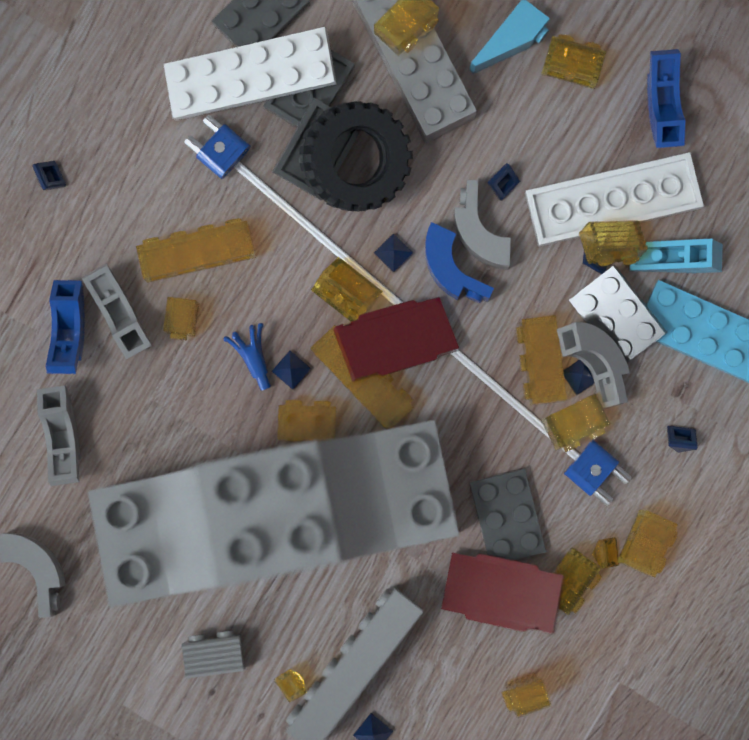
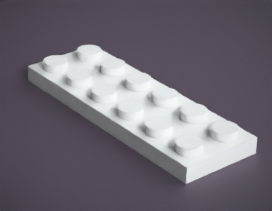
M325 27L164 64L172 116L175 120L337 84L328 33Z
M690 152L539 187L525 192L538 247L704 207Z

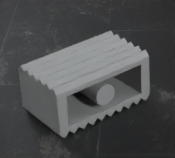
M234 630L217 632V637L206 639L205 634L188 636L189 641L182 643L186 679L239 672L246 669L241 634L234 635Z

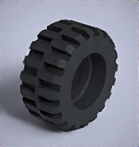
M353 101L330 107L311 122L312 126L309 130L305 131L303 139H305L304 145L300 146L299 155H302L303 158L300 168L307 177L304 179L307 186L313 188L315 191L313 194L318 199L327 202V205L333 208L360 212L380 208L383 203L392 201L396 197L395 193L397 191H402L406 185L403 180L405 176H410L412 168L408 167V161L413 159V151H408L407 143L411 142L410 137L401 130L404 127L401 121L392 118V112L387 109H380L378 104L371 102ZM349 130H361L368 133L376 142L379 150V165L375 174L370 180L360 184H351L342 180L332 165L333 145L341 134Z

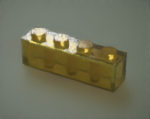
M241 218L226 221L225 226L214 228V225H205L197 228L198 232L187 234L186 231H179L170 234L168 239L159 240L158 237L143 240L142 245L136 246L143 279L149 283L256 258L248 222L242 221Z
M334 325L310 348L311 351L386 430L393 429L413 410L414 407L410 404L413 401L412 397L403 388L398 391L391 384L394 379L390 374L384 376L376 375L352 382L333 331L336 326Z

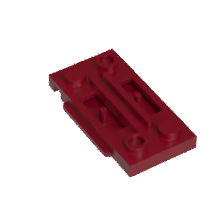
M440 297L419 303L411 300L359 315L358 320L351 321L350 324L344 326L343 324L337 325L333 329L352 382L376 375L384 376L432 362L437 357L454 353L459 349Z
M452 553L441 609L465 614L467 620L521 632L533 629L555 634L565 576L540 571L536 565L484 554H478L476 557Z

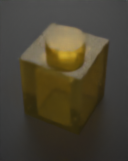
M167 297L163 331L170 334V339L187 341V336L195 337L199 303L196 300Z

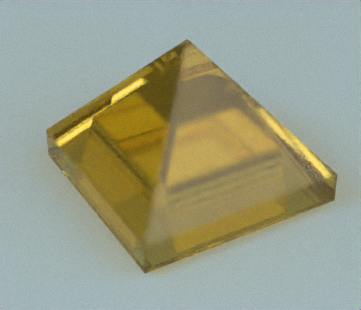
M616 537L598 540L592 552L593 557L602 569L619 566Z
M288 669L274 678L275 683L289 703L306 693L303 676L292 669Z

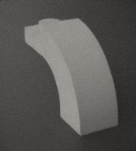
M467 180L466 187L460 188V205H465V208L455 207L453 212L457 235L465 249L478 261L493 268L508 270L510 266L511 238L496 236L484 228L479 220L477 211L478 180Z
M107 263L83 276L84 284L101 310L111 330L112 337L126 360L152 346L135 309Z
M574 322L557 329L563 357H575L581 360L591 371L600 409L612 408L628 403L622 376L630 374L627 362L614 340L600 328L584 322Z
M66 386L37 389L38 416L43 426L47 447L48 482L51 486L79 482L78 461H81L76 419Z
M1 533V563L13 562L28 569L33 575L37 586L39 618L56 616V610L60 608L59 594L55 593V588L66 586L64 573L59 561L44 544L32 537L16 533Z

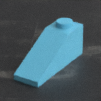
M521 0L471 62L470 71L472 73L479 72L529 49L535 41L540 43L549 32V29L546 27L550 18L527 0Z
M714 239L630 243V271L670 273L722 272L723 244Z

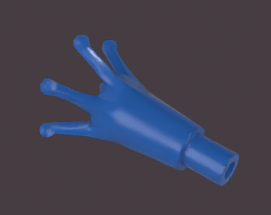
M263 323L258 324L257 341L254 334L255 326L251 325L249 327L251 340L249 345L244 343L237 332L232 333V339L239 346L228 336L223 338L225 342L232 345L241 355L252 377L256 378L260 391L271 387L266 375L268 370L261 345Z

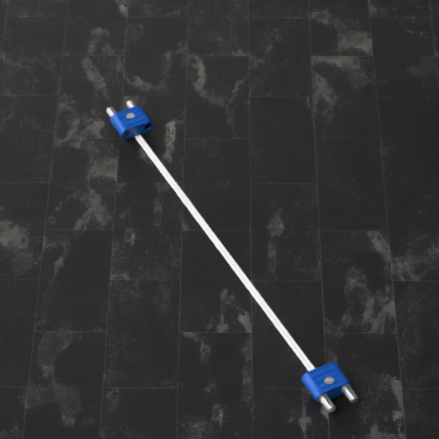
M207 115L203 123L215 132L209 141L202 146L192 136L187 137L190 141L186 139L185 144L196 152V158L219 178H225L235 168L393 305L403 303L239 162L249 151L251 145L226 124L221 125L213 117ZM457 350L454 353H450L574 459L564 474L589 496L593 494L608 506L613 501V498L599 486L610 473L614 474L624 484L631 480V476L618 466L619 461L595 440H592L579 454L462 352Z

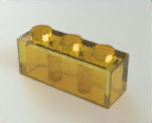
M556 315L522 319L519 322L520 327H516L515 331L517 344H522L524 354L519 355L521 372H526L527 383H523L524 399L530 400V406L565 402L567 395Z

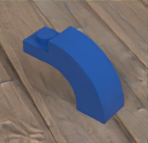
M679 49L650 51V73L647 74V94L650 125L656 148L685 146L686 120L680 101L681 53Z
M431 222L426 236L425 258L428 270L436 284L446 294L458 300L461 292L465 291L467 292L466 297L475 302L481 303L482 300L488 302L494 288L465 275L454 263L452 245L456 238V233Z
M53 280L49 299L52 331L46 371L47 374H76L78 361L82 360L84 345L85 306L82 281Z

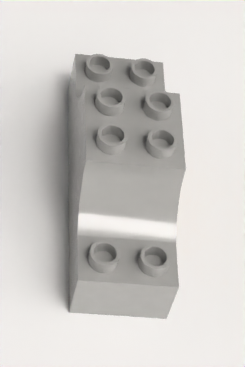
M435 420L357 436L287 446L195 465V467L158 477L88 491L109 608L196 590L229 586L459 536Z

